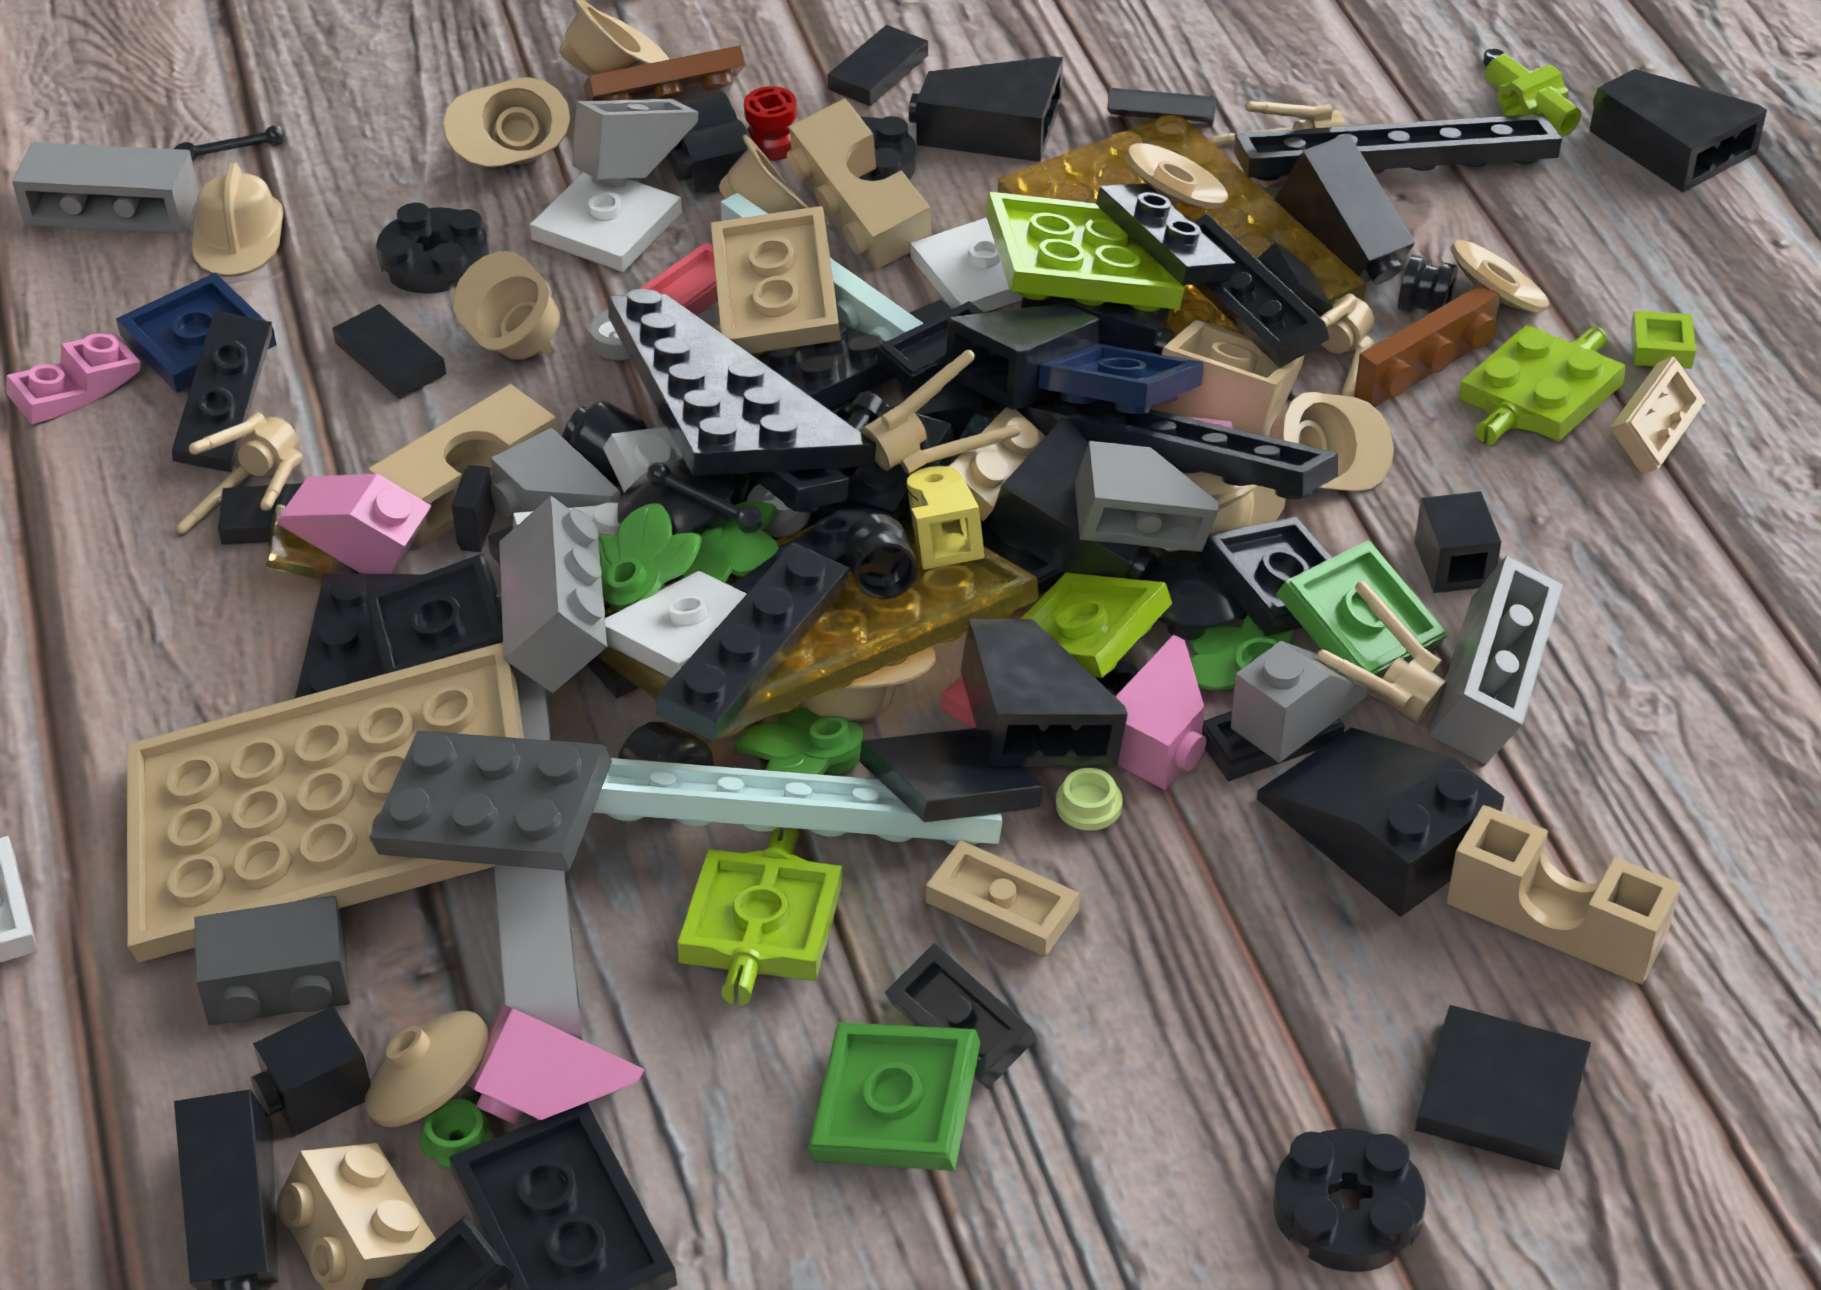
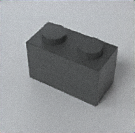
M336 896L194 917L196 984L209 1026L223 1023H244L256 1018L294 1012H315L330 1006L350 1004L346 938Z

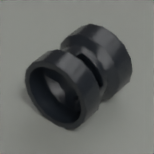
M882 514L867 515L853 523L846 533L844 549L852 569L853 578L860 591L870 598L879 600L896 598L905 593L914 583L918 570L916 558L909 546L907 535L901 524L894 518Z

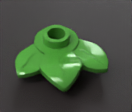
M756 501L735 505L739 508L755 506L761 511L762 526L754 533H744L739 530L737 520L733 518L719 528L707 529L702 527L693 532L699 534L702 538L701 546L690 568L681 575L682 578L700 571L725 583L730 574L743 577L776 554L779 549L776 541L763 531L774 518L777 512L776 506Z
M659 503L648 504L633 511L621 523L618 535H598L604 600L612 609L621 611L640 600L657 594L658 591L664 589L663 583L684 574L690 568L699 552L702 538L699 534L695 533L672 535L670 516Z
M1248 615L1242 624V629L1227 625L1206 629L1203 636L1191 640L1195 656L1191 657L1190 660L1198 687L1212 691L1234 689L1236 673L1278 642L1283 641L1291 644L1292 630L1265 636Z
M795 708L781 712L778 716V723L765 722L751 727L739 737L734 747L737 753L769 760L765 769L768 771L836 775L851 770L859 763L861 744L865 738L863 729L856 722L847 721L839 716L823 718L809 711L808 708Z

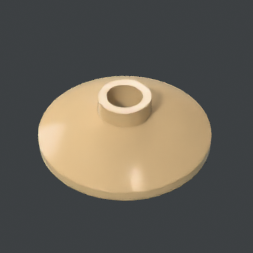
M1136 143L1131 145L1126 153V159L1137 175L1158 194L1168 198L1176 210H1178L1181 204L1197 208H1221L1228 199L1225 187L1212 174L1193 161L1173 151L1151 144Z
M1456 240L1451 246V253L1458 266L1473 283L1468 292L1479 285H1483L1500 294L1499 305L1503 303L1516 309L1538 313L1544 312L1549 306L1548 298L1543 291L1525 274L1503 258L1466 240Z
M456 1011L439 1016L420 1027H408L397 1034L389 1043L386 1049V1057L370 1081L371 1086L365 1095V1109L368 1115L378 1125L399 1127L415 1122L445 1104L467 1083L485 1055L489 1042V1030L485 1022L476 1013Z

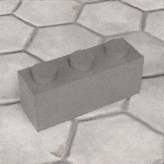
M31 142L12 180L24 225L183 233L199 193L190 150Z
M550 496L499 541L504 660L554 693L607 647L598 530L593 521L584 512L576 508L570 510Z
M1507 555L1471 597L1445 679L1447 684L1440 695L1428 736L1486 765L1523 725L1563 584Z

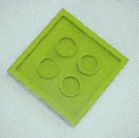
M989 192L985 214L1010 292L1018 293L1025 298L1033 300H1043L1048 296L1073 298L1079 303L1090 306L1111 302L1129 304L1138 310L1148 312L1157 311L1160 308L1180 310L1185 291L1184 286L1107 216L1096 203Z

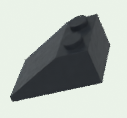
M1352 727L1257 790L1258 801L1399 917H1402L1451 881L1456 850L1483 805L1502 812L1505 798L1504 795L1454 757Z

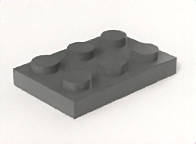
M417 731L369 838L379 855L570 871L612 760L605 744Z

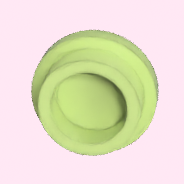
M1082 768L1073 771L1066 777L1056 793V810L1059 817L1068 825L1080 830L1093 831L1106 828L1119 818L1122 811L1123 798L1119 787L1107 772L1100 769Z

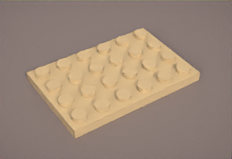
M503 642L127 744L128 948L137 962L140 963L195 948L194 917L329 896H336L339 909L498 866L379 855L369 837L417 731L524 738L515 667L504 660Z

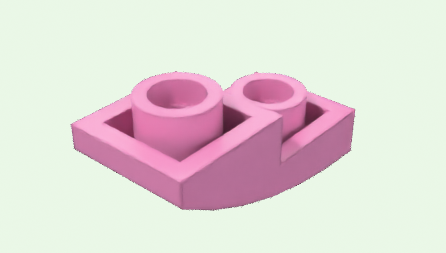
M115 332L92 334L85 339L62 343L61 363L38 365L30 370L6 375V394L31 424H35L75 411L109 394L140 371V360Z

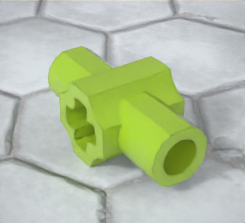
M1504 53L1495 57L1487 66L1484 80L1498 91L1496 101L1501 107L1503 116L1544 114L1561 138L1571 134L1579 124L1582 112L1577 106L1567 100L1568 89L1564 85L1562 73L1551 64L1529 71L1511 56Z

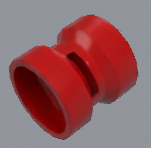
M778 86L757 88L746 95L744 99V116L746 122L750 124L747 127V131L751 140L769 161L787 158V152L792 150L789 126L794 124L793 122L797 117L796 97L790 90Z

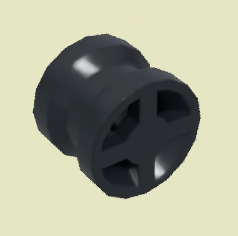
M1412 255L1402 279L1398 309L1412 312L1418 308L1426 310L1430 314L1451 302L1457 281L1458 266L1444 263L1438 267L1428 264L1424 257Z

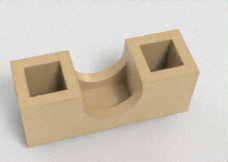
M846 98L789 126L792 150L787 152V158L794 174L800 181L807 179L815 189V196L819 206H823L824 214L828 218L835 216L842 225L845 239L856 255L863 253L875 270L909 254L911 242L932 236L931 208L902 170L879 181L859 179L862 175L876 169L874 137L871 130Z
M509 384L368 468L369 474H379L431 505L413 541L422 548L455 527L451 505L464 470L467 469L468 465L489 467L490 476H493L491 457L551 427L558 433L556 417L515 386Z
M1483 805L1456 850L1446 904L1643 985L1668 936L1681 883L1616 857L1613 858L1600 882L1584 883L1573 880L1559 872L1549 861L1545 852L1548 830Z

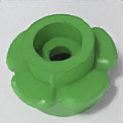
M449 1099L441 1107L426 1116L424 1131L420 1135V1147L426 1157L436 1158L437 1164L440 1167L451 1169L450 1156L493 1139L492 1132L487 1130L489 1119L473 1102L465 1099ZM457 1136H463L462 1139L457 1141L450 1140Z

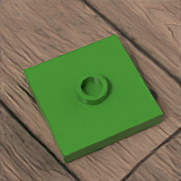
M1370 540L1285 581L1276 593L1322 650H1327L1342 659H1346L1380 678L1385 675L1397 658L1400 657L1408 663L1414 658L1356 592L1355 585L1357 582H1366L1426 650L1431 651L1435 649L1448 636L1446 630Z
M837 1022L808 1145V1151L813 1161L955 1171L981 1044L976 1029Z

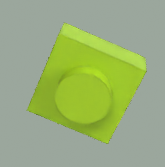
M1634 311L1630 327L1633 365L1654 367L1657 362L1674 356L1682 368L1692 369L1696 354L1692 314Z

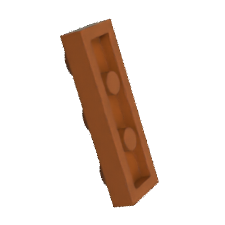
M741 45L589 75L583 87L587 101L633 100V96L652 93L654 99H668L683 94V86L703 83L704 90H711L734 83L733 76H737L746 65Z
M1479 285L1361 352L1359 355L1354 397L1369 402L1373 407H1376L1392 397L1400 396L1410 386L1429 375L1443 371L1450 363L1472 350L1484 347L1493 339L1497 329L1496 318L1500 294L1495 290Z

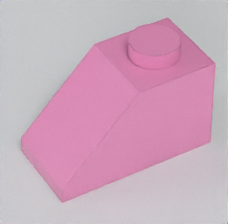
M379 474L308 476L283 510L276 523L361 574H393L412 545L431 505Z
M1173 635L1116 696L1125 706L1128 713L1117 765L1164 790L1183 770L1189 772L1198 764L1207 742L1206 737L1202 735L1204 703L1185 640Z
M503 1004L489 1032V1042L485 1055L466 1085L482 1093L476 1107L508 1122L517 1124L522 1112L542 1120L639 1082L644 1069Z

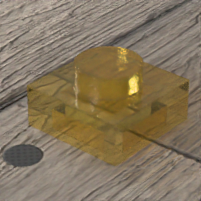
M278 504L272 517L265 567L323 580L324 573H330L332 569L333 557L278 525L276 522L286 506Z

